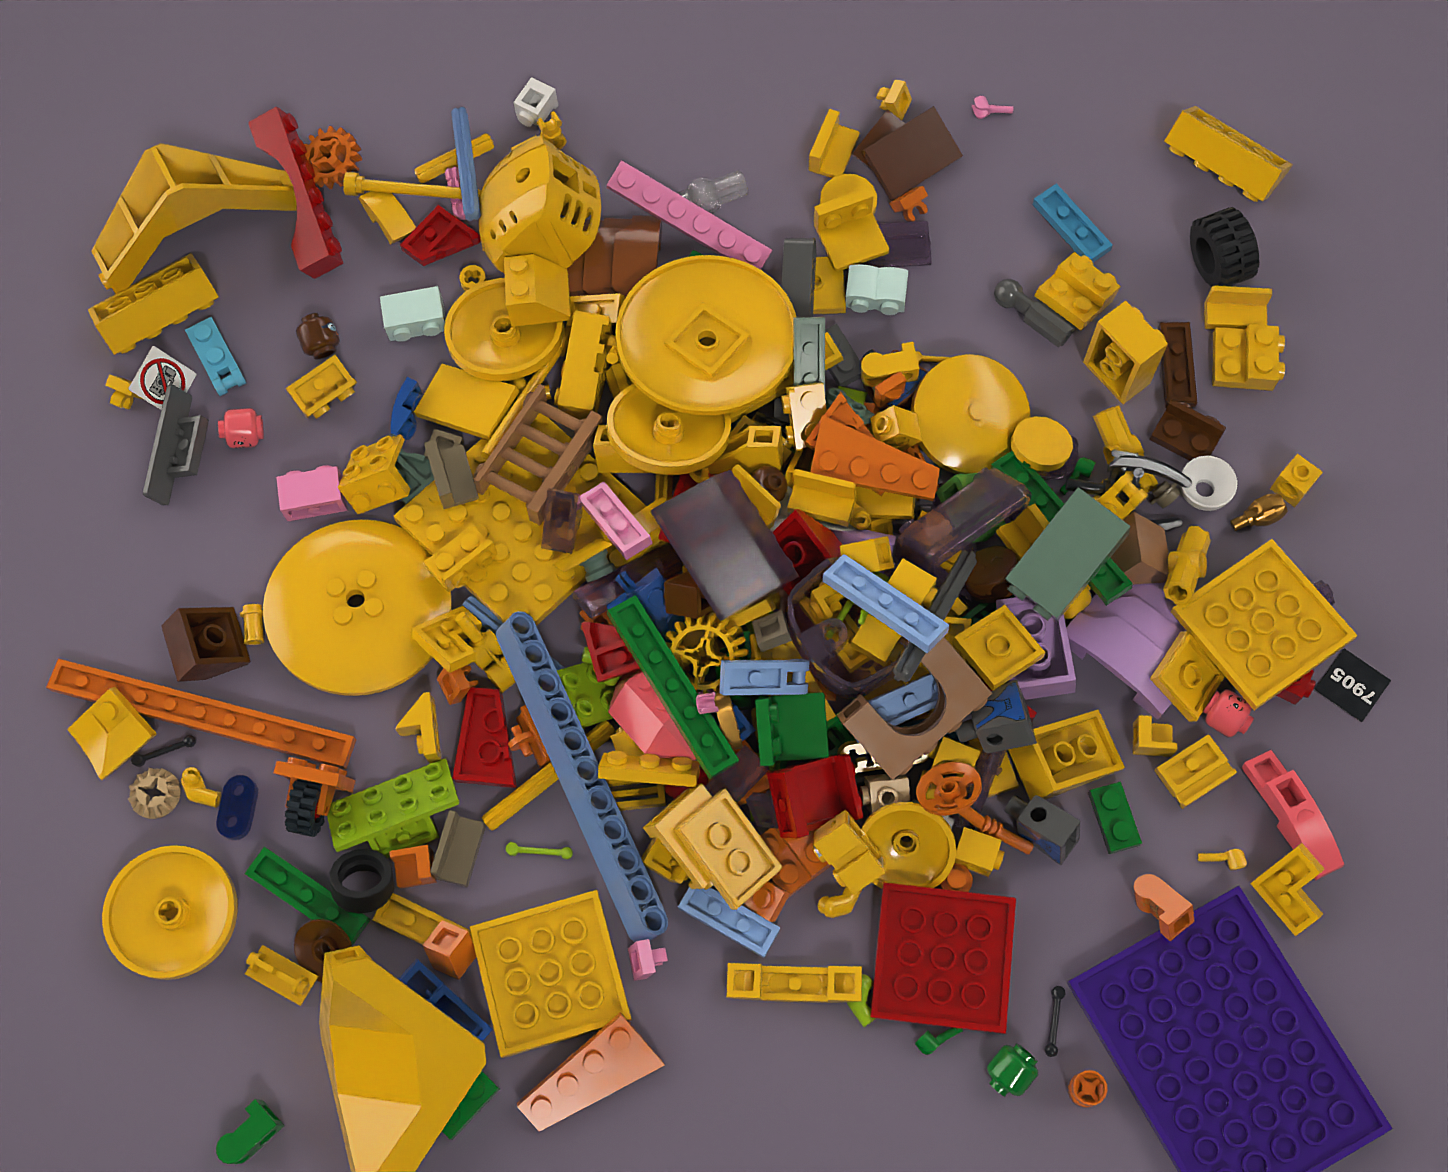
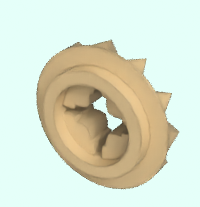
M148 768V771L137 774V779L132 785H129L130 797L128 800L133 811L144 818L157 819L164 817L179 802L181 795L179 781L171 772L163 768ZM157 785V789L165 796H154L152 801L149 802L150 796L144 792V789H153Z

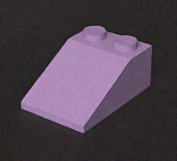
M1017 597L996 600L997 609L1006 605L1045 651L1043 659L1010 679L1008 683L1017 680L1025 700L1075 693L1076 677L1064 614L1058 621L1052 617L1047 621L1033 610L1036 604L1026 597L1023 601Z

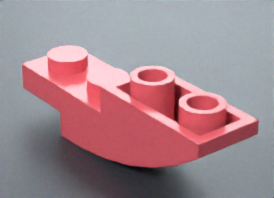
M1272 750L1244 762L1241 769L1278 818L1279 823L1276 827L1291 848L1294 849L1303 843L1324 867L1325 870L1314 878L1315 881L1342 868L1344 862L1335 839L1314 799L1294 769L1287 772Z

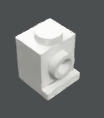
M531 77L513 102L517 119L527 127H531L532 124L538 126L537 121L539 118H542L544 122L553 108L556 109L558 107L556 89Z

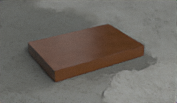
M934 106L861 151L891 201L963 156Z

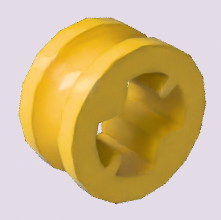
M469 265L463 268L459 275L464 292L477 284L487 281L484 270L477 265ZM468 278H478L479 282L476 284L473 281L469 282Z

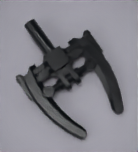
M1113 449L1111 454L1114 460L1108 464L1107 472H1111L1110 478L1104 479L1103 484L1067 478L1065 490L1075 491L1079 487L1087 494L1100 495L1101 497L1126 471H1132L1134 475L1132 483L1139 490L1143 489L1140 487L1139 481L1144 473L1160 476L1185 488L1192 486V480L1178 469L1164 462L1139 456L1138 453ZM1123 491L1117 495L1123 502L1127 503L1130 500ZM1179 517L1149 519L1164 528L1165 531L1179 528L1183 525V521Z

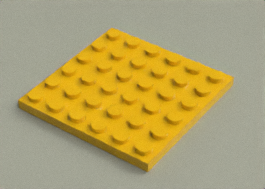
M541 413L537 415L530 425L563 444L566 442L570 443L572 440L553 421ZM522 437L514 449L547 468L550 466L554 467L559 460L558 454L525 437ZM483 438L466 452L473 479L477 467L487 461V459L482 457L481 452L489 440ZM588 454L541 525L529 520L525 502L491 484L483 495L478 493L479 498L477 500L443 509L435 480L393 516L395 521L431 555L435 554L473 524L486 539L490 538L494 542L497 555L488 567L478 569L473 573L464 587L502 623L513 613L522 611L529 614L537 626L586 581V571L583 566L577 565L569 571L563 572L554 567L553 564L597 538L613 544L582 507L578 497L600 483L605 482L632 515L647 506L611 473H598L596 460ZM506 461L498 472V475L531 492L534 490L538 491L543 483L542 478L509 461ZM614 545L606 548L608 560L611 552L617 549Z

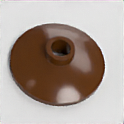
M326 919L308 921L298 930L294 940V952L299 965L319 976L316 980L318 982H322L324 954L352 947L351 941L344 930L334 922Z

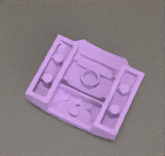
M1165 582L1134 584L1131 590L1107 606L1096 594L1092 598L1090 605L1078 613L1066 627L1070 650L1082 660L1089 654L1137 692L1133 701L1158 720L1172 703L1150 678L1178 634L1186 631L1171 613L1172 608L1177 604L1165 598L1163 591Z

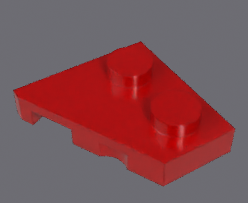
M437 205L400 244L403 252L419 264L426 266L479 244L481 237L480 234L440 205Z
M595 622L581 623L598 682H605L640 669L613 625Z

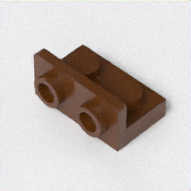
M1172 399L1149 440L1191 461L1199 456H1211L1226 427L1216 418L1204 416L1193 410L1189 404Z

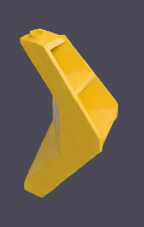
M159 143L144 150L91 250L102 273L98 274L106 290L112 288L115 294L130 287L164 237L222 209L297 211L294 188L287 172L281 169Z
M360 945L327 952L324 954L319 1027L351 1172H415L486 1065L485 1045L483 1041L374 962Z

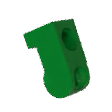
M254 1099L245 1108L250 1117L233 1133L223 1135L217 1142L216 1154L223 1163L243 1164L285 1126L263 1100Z

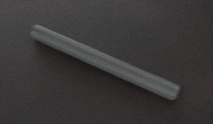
M964 550L959 554L928 608V611L943 621L977 563L975 559L976 554L973 551L967 552ZM909 641L893 669L894 679L897 681L902 680L905 683L909 682L926 652Z

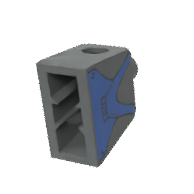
M1017 680L991 691L993 694L987 698V703L978 711H972V719L962 722L961 726L956 730L961 743L978 738L986 753L1037 743L1027 703Z
M1014 795L1005 807L1004 811L1017 819V833L1022 838L1032 842L1037 849L1059 865H1062L1080 839V820L1038 795H1035L1029 804Z

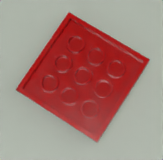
M883 882L871 1018L1006 1034L1016 898Z

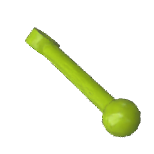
M514 842L506 845V852L510 856H516L518 853L561 856L563 859H570L573 856V850L570 847L562 849L520 847Z

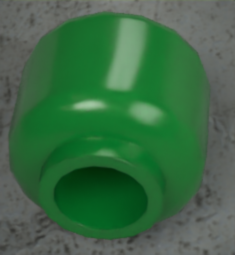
M1017 1043L1014 1047L1004 1045L987 1066V1071L993 1078L989 1084L1004 1097L1008 1093L1014 1096H1021L1038 1076V1069L1035 1066L1038 1061L1031 1053Z

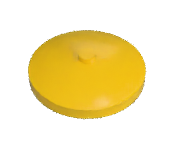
M496 278L475 285L454 302L445 320L444 335L451 357L465 372L484 380L510 381L538 371L554 357L562 343L564 322L512 327L506 308L505 278Z
M973 354L954 356L933 367L919 382L911 403V412L917 414L922 441L918 443L919 446L935 464L954 474L978 473L981 476L992 473L991 464L1012 451L1011 438L1017 424L1031 417L1027 395L1015 375L999 362L988 357Z
M634 384L626 387L614 398L607 413V435L616 453L629 464L655 474L681 475L701 470L715 462L723 454L730 439V413L695 415L679 412L650 399Z
M178 845L163 846L149 850L130 861L118 873L108 889L102 911V926L106 942L119 962L142 976L159 980L187 977L208 966L228 944L237 920L238 900L236 890L230 876L221 864L200 850Z

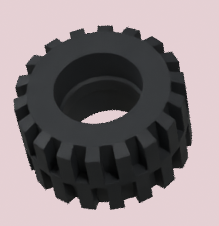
M1228 207L1193 221L1190 228L1192 256L1199 273L1210 287L1232 286L1257 275L1260 263L1257 240L1248 220L1239 210H1236L1234 207Z

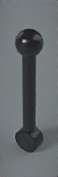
M756 412L754 417L759 423L766 422L781 426L782 428L790 426V423L767 417L766 414Z
M187 735L183 741L144 755L136 753L132 756L131 762L133 765L141 767L145 764L146 760L185 746L189 748L195 746L196 739L192 735Z
M1056 986L1051 991L1054 1005L1049 1044L1045 1047V1053L1049 1057H1055L1058 1054L1056 1037L1061 999L1066 994L1065 989L1061 986Z

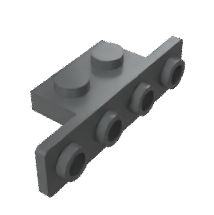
M168 385L166 388L143 489L145 497L161 505L169 504L175 478L197 475L209 422L208 419L201 415L188 417L192 396L175 385Z

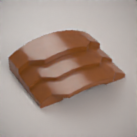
M633 215L632 219L604 218V220H600L595 240L591 246L567 268L570 297L620 293L626 298L631 289L644 276L658 267V253L661 250L662 221L655 216ZM585 220L583 231L588 229L590 220Z

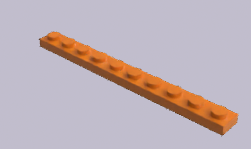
M59 658L46 687L50 691L94 703L107 690L116 687L140 715L342 769H347L357 740L354 736Z

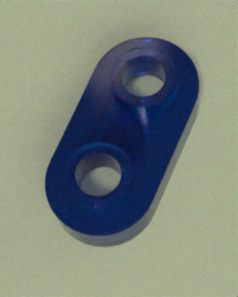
M245 775L231 777L223 788L216 827L219 833L229 840L244 838L252 826L258 798V787L252 779ZM238 786H243V792L240 795H235V789ZM232 817H236V824L232 827H228L229 819Z

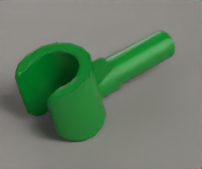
M1085 457L1080 458L1069 478L1078 480L1080 475L1089 478L1096 462ZM1065 484L1059 490L1064 495L1068 492V490H1065Z
M950 1028L940 1033L936 1038L927 1030L915 1042V1045L923 1054L930 1055L946 1040L963 1032V1029Z

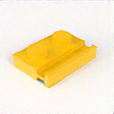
M1209 734L1154 770L1171 795L1178 800L1179 806L1182 809L1237 773L1235 768L1233 769L1227 762L1228 759Z

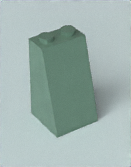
M1078 487L1005 578L1006 582L1010 585L1007 590L1021 601L1026 597L1036 604L1033 610L1048 621L1052 617L1058 621L1128 537L1131 526Z

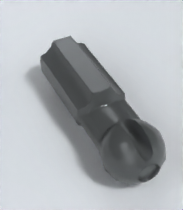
M1004 279L995 287V300L1000 306L1015 308L1024 315L1023 322L1058 348L1063 346L1074 332L1075 326L1042 301L1034 302L1024 295L1023 288L1019 282L1013 279Z

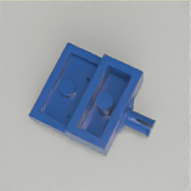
M657 568L636 584L626 571L621 572L624 580L618 575L615 581L619 583L625 592L606 606L609 610L636 595L664 641L671 643L672 641L667 638L666 633L668 631L678 633L674 627V623L677 621L682 622L685 626L686 624L685 616L666 613L664 582L667 580Z

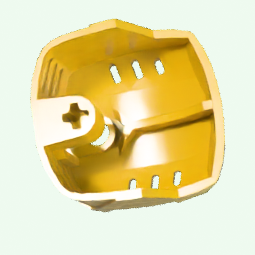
M541 136L530 139L518 146L495 166L482 187L479 201L481 213L479 233L482 249L495 268L504 273V257L535 254L567 269L591 246L598 231L601 217V198L596 175L592 170L558 150L551 142ZM591 215L588 229L583 231L585 219Z

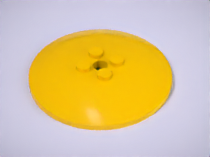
M699 255L685 257L654 269L644 276L628 293L620 308L616 322L617 352L621 365L633 384L655 402L667 408L688 414L719 415L731 413L749 407L765 398L780 385L788 374L794 359L793 317H796V313L789 297L781 286L757 267L744 261L724 256ZM711 337L715 340V343L710 346H704L699 341L702 338Z
M348 520L334 523L312 532L297 542L283 556L267 584L263 603V620L265 631L274 653L287 670L299 680L311 687L331 694L345 696L370 695L404 683L415 676L432 660L433 657L411 637L412 627L451 611L452 594L451 592L448 593L425 567L424 561L432 555L403 528L376 520ZM359 594L365 598L363 604L359 607H351L347 604L349 598L353 595Z

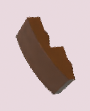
M887 109L852 155L871 169L861 151L905 123Z

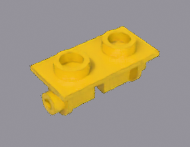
M264 945L261 946L258 953L251 952L246 960V964L250 966L245 975L299 1006L303 1004L319 977Z

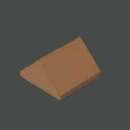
M1133 512L1123 520L1131 526L1129 535L1114 552L1111 559L1130 579L1133 585L1164 583L1169 574V554L1165 529Z

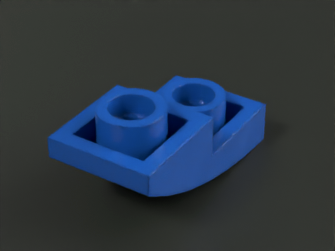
M409 377L406 378L401 386L391 416V435L397 437L398 434H401L405 441L410 440L415 434L417 422L412 410L416 409L423 395L418 382Z

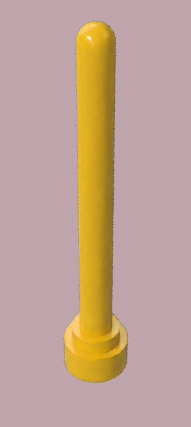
M346 172L344 175V194L349 196H358L359 193L363 194L364 191L462 199L460 187L369 180L356 172ZM478 189L479 201H480V194H481V190H480V189Z

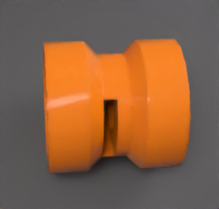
M1085 1070L1073 1076L1068 1085L1070 1099L1076 1105L1083 1108L1101 1103L1108 1091L1104 1077L1093 1070Z

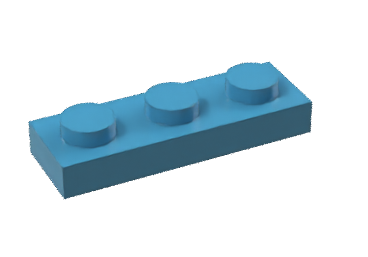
M1057 183L1034 198L1032 205L1079 256H1087L1092 262H1095L1111 251L1113 244Z

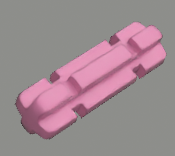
M458 167L447 168L445 170L447 186L460 187ZM450 198L453 215L460 221L466 220L462 199Z

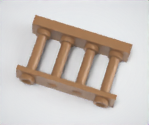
M541 384L537 386L534 392L528 393L518 416L487 461L481 463L474 473L477 493L483 495L490 484L525 502L529 520L538 525L542 524L592 449L598 425H603L602 415L592 410L586 419L579 420L546 403L545 386ZM541 413L574 430L575 436L570 443L566 442L563 444L530 425L537 415ZM522 437H525L558 454L559 460L554 467L550 466L547 468L514 449ZM509 461L542 478L543 483L538 491L534 490L531 492L498 475V472L504 463Z

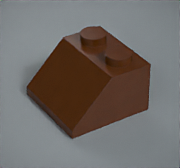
M234 607L178 608L161 625L177 682L207 680L246 666L251 662Z

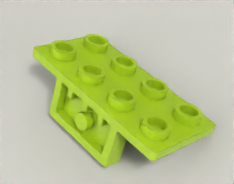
M441 759L419 769L332 802L327 818L336 852L368 841L372 850L378 851L389 858V851L420 846L440 838L431 815L460 803L447 760Z

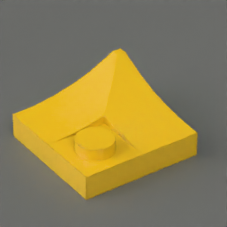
M116 687L107 690L67 729L81 746L101 780L116 771L157 735L155 730Z

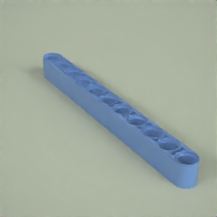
M517 611L498 628L496 638L628 936L634 942L647 939L651 941L666 931L668 927L666 912L606 779L598 778V761L539 630L529 614Z

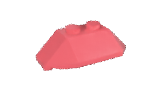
M639 669L622 675L615 686L608 713L644 754H655L660 758L670 759L688 757L695 761L696 757L642 670Z

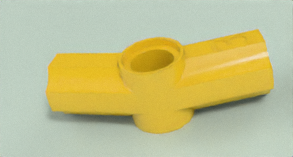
M1119 405L1105 409L1093 416L1105 444L1103 454L1107 464L1114 460L1111 454L1113 449L1138 453L1139 456H1144L1142 445L1138 438L1131 434ZM1126 471L1125 473H1128L1133 479L1132 471ZM1144 473L1139 481L1140 487L1147 494L1159 484L1155 476Z

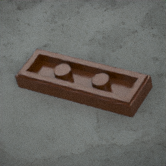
M1160 322L1158 330L1164 335L1168 343L1161 358L1165 408H1167L1172 399L1177 402L1187 403L1192 408H1195L1198 402L1190 322Z

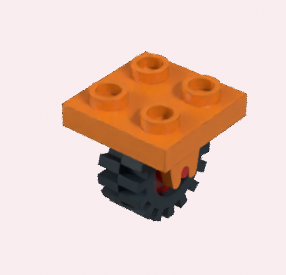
M289 757L287 763L276 760L273 773L290 779L285 805L288 808L285 811V817H287L285 820L286 830L310 837L317 836L325 822L324 816H328L335 790L353 793L356 780L346 777L347 771L341 770L339 767L320 763L319 769H316V764Z

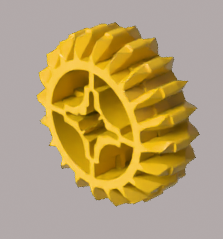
M714 612L709 615L708 621H706V615L696 619V621L694 618L685 617L686 626L680 621L674 623L678 633L674 631L666 633L667 638L673 642L666 644L697 693L703 690V694L709 693V689H713L715 693L720 691V679L704 681L710 666L719 667L721 666V660H739V657L749 654L748 649L738 648V645L746 641L745 637L735 639L733 634L738 632L739 627L735 625L727 630L726 626L729 623V619L725 617L717 624L718 617L717 613ZM705 630L698 646L682 645L687 635L692 631ZM714 634H717L724 641L729 656L717 649ZM704 646L707 649L706 654L713 658V660L709 659L706 661L705 665L703 657L695 653L704 650ZM681 655L682 658L690 660L693 664V675L695 677L690 675L683 666Z

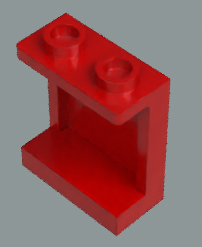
M833 754L827 758H819L767 773L781 838L798 839L808 836L809 831L820 828L844 810L854 820L863 818L862 799L857 790L855 767L849 754Z

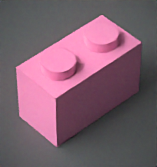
M323 465L312 471H290L284 476L276 477L280 511L287 521L348 511L346 498L337 488L342 478L338 467Z

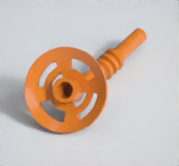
M947 762L933 767L921 777L917 784L916 797L925 811L940 816L958 813L974 825L978 832L1000 839L1002 842L1027 855L1032 852L1034 847L1032 842L1005 829L1003 823L997 822L996 819H991L988 815L983 817L970 807L978 799L982 790L980 775L972 766L962 762ZM947 774H962V775H964L963 778L958 777V776H949V777L943 778V776H944V775H947ZM931 784H934L936 786L934 791L935 799L926 800L927 790ZM971 784H974V790L971 797L969 799H965L967 796V787H969Z

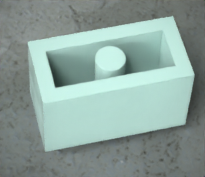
M438 286L380 296L384 329L390 341H407L411 337L422 335L435 336L440 332H444L446 316Z

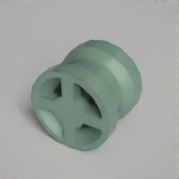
M607 549L579 564L586 571L585 578L587 582L597 580L616 570L614 564L609 562L607 558Z

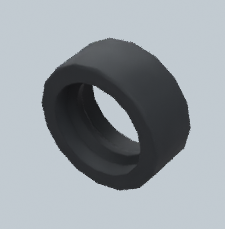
M358 849L345 853L333 863L329 872L332 898L339 907L347 912L360 914L377 910L390 900L394 891L392 865L386 856L375 850ZM359 871L375 872L382 878L375 887L366 891H353L342 886V882L349 875Z

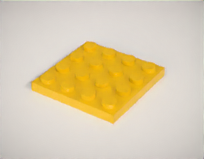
M1273 539L1194 592L1193 597L1189 598L1186 604H1177L1171 610L1174 617L1186 631L1191 633L1202 650L1254 711L1358 636Z
M598 890L469 926L501 1058L600 1030L620 1012L628 1021L632 1020Z

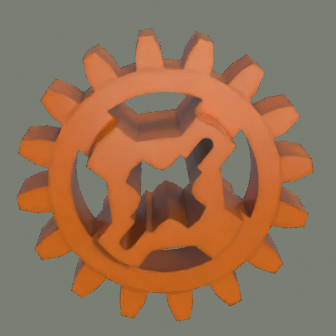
M329 126L326 133L320 128L318 129L319 136L315 138L313 135H309L311 143L309 145L304 144L307 149V153H305L307 162L315 172L314 182L320 188L325 184L329 189H332L334 183L342 187L346 172L359 171L355 163L362 161V157L357 153L361 150V147L356 143V139L341 127L336 131L332 126Z

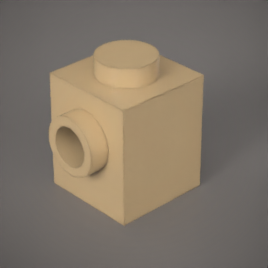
M888 774L864 776L865 786H860L862 806L866 805L871 814L881 807L892 803L910 802L909 779L906 775L897 776L894 780Z

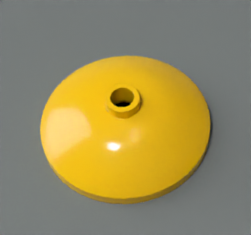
M897 802L881 807L872 813L861 827L863 832L886 859V873L872 882L881 889L883 882L935 888L947 878L953 868L956 858V841L950 825L942 816L925 811L919 803ZM903 836H909L912 838V840L910 842H904L901 840V838Z

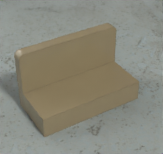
M436 440L425 442V449L443 509L477 500L479 496L464 446L458 445L439 451Z
M449 810L430 873L437 880L468 887L486 824L461 817L456 811Z

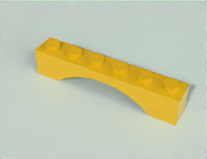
M598 425L593 443L598 473H651L641 470L621 458L610 444L607 435V425ZM749 426L740 433L731 436L723 454L715 462L707 466L708 473L731 474L732 468L737 464L749 474L759 467L767 465L776 467L781 471L784 455L781 426Z

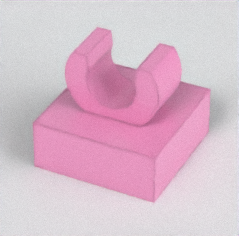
M649 939L636 941L628 947L634 981L647 979L656 973V966L663 965V962L668 961L666 949L658 948L651 950Z

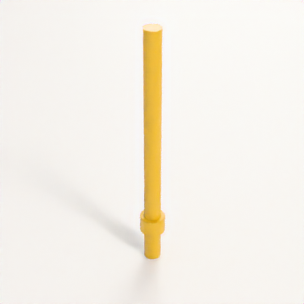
M566 325L558 351L545 366L533 374L482 450V457L485 459L489 458L522 410L523 402L528 393L534 392L537 386L543 383L559 357L566 354L571 327Z

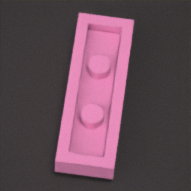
M605 482L600 483L578 497L582 507L626 560L653 544L650 535Z

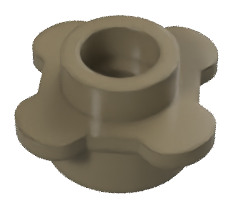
M1167 481L1162 482L1152 492L1155 497L1149 503L1153 505L1157 502L1162 509L1167 507L1181 494V491L1176 487L1178 484L1174 482L1168 483Z

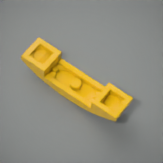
M728 963L726 997L778 1002H862V967H791Z

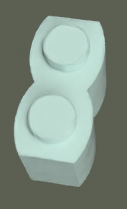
M861 264L849 265L846 307L859 313L873 309L879 310L885 315H895L899 312H904L908 270L896 267L878 268Z

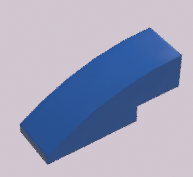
M418 958L398 978L481 1041L493 1030Z

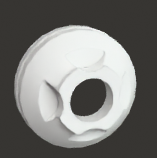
M1199 456L1188 462L1182 470V473L1192 480V486L1185 488L1179 485L1181 494L1190 505L1197 509L1205 511L1220 509L1228 504L1236 493V474L1232 467L1220 458ZM1200 482L1208 483L1213 489V494L1209 497L1199 495L1196 491V485Z

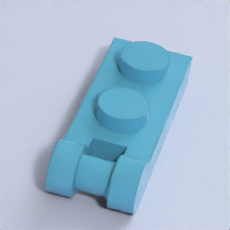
M212 317L185 329L219 396L228 393L227 390L236 385L240 387L247 383ZM231 372V375L223 379L220 378L221 376Z

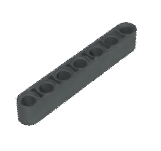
M785 238L781 288L789 297L796 317H813L816 271L815 238ZM779 396L774 402V419L790 423L789 414L783 413L781 396ZM781 427V433H786L785 428Z

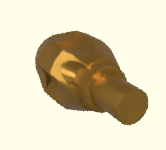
M1266 494L1255 499L1247 510L1243 511V515L1230 520L1234 531L1248 525L1250 527L1254 525L1269 526L1282 519L1288 510L1280 494Z

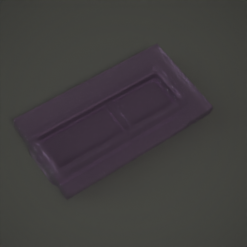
M928 221L878 224L889 246V253L861 263V265H870L878 268L932 265Z

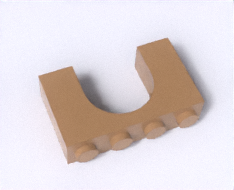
M945 637L928 653H925L921 660V663L935 679L938 688L936 706L930 716L924 721L909 727L892 725L878 714L862 694L836 715L892 780L897 776L905 775L912 768L914 761L922 754L926 755L933 751L938 741L944 735L956 731L961 726L963 719L972 711L975 712L981 709L987 703V698L993 694Z

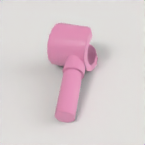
M985 96L976 97L974 99L975 104L971 106L978 119L985 118L990 113H1013V106L989 105Z
M715 692L696 696V706L699 714L719 712L714 702Z

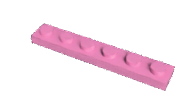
M622 160L606 185L607 189L720 256L744 261L762 270L772 253V249Z

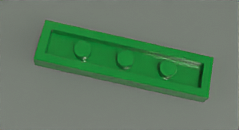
M263 847L244 873L311 920L326 919L337 924L347 934L352 946L371 920L363 913L347 912L339 907L332 898L331 891L266 847Z

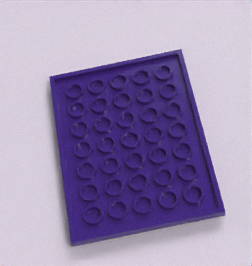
M1240 886L1194 910L1195 922L1173 940L1169 941L1159 930L1067 982L1178 1172H1321L1393 1129Z

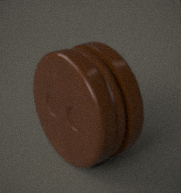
M991 546L975 553L977 563L965 582L970 597L977 602L989 604L1012 596L1013 594L1007 590L1010 585L1006 582L1005 578L1019 562L1016 554L1004 546Z

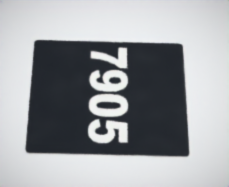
M1344 648L1318 683L1315 691L1358 721L1363 722L1391 680Z

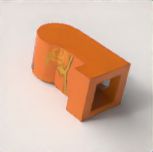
M1145 874L1135 880L1133 887L1137 907L1145 913H1151L1159 920L1160 933L1169 941L1173 940L1195 922L1193 905L1162 879L1152 874Z

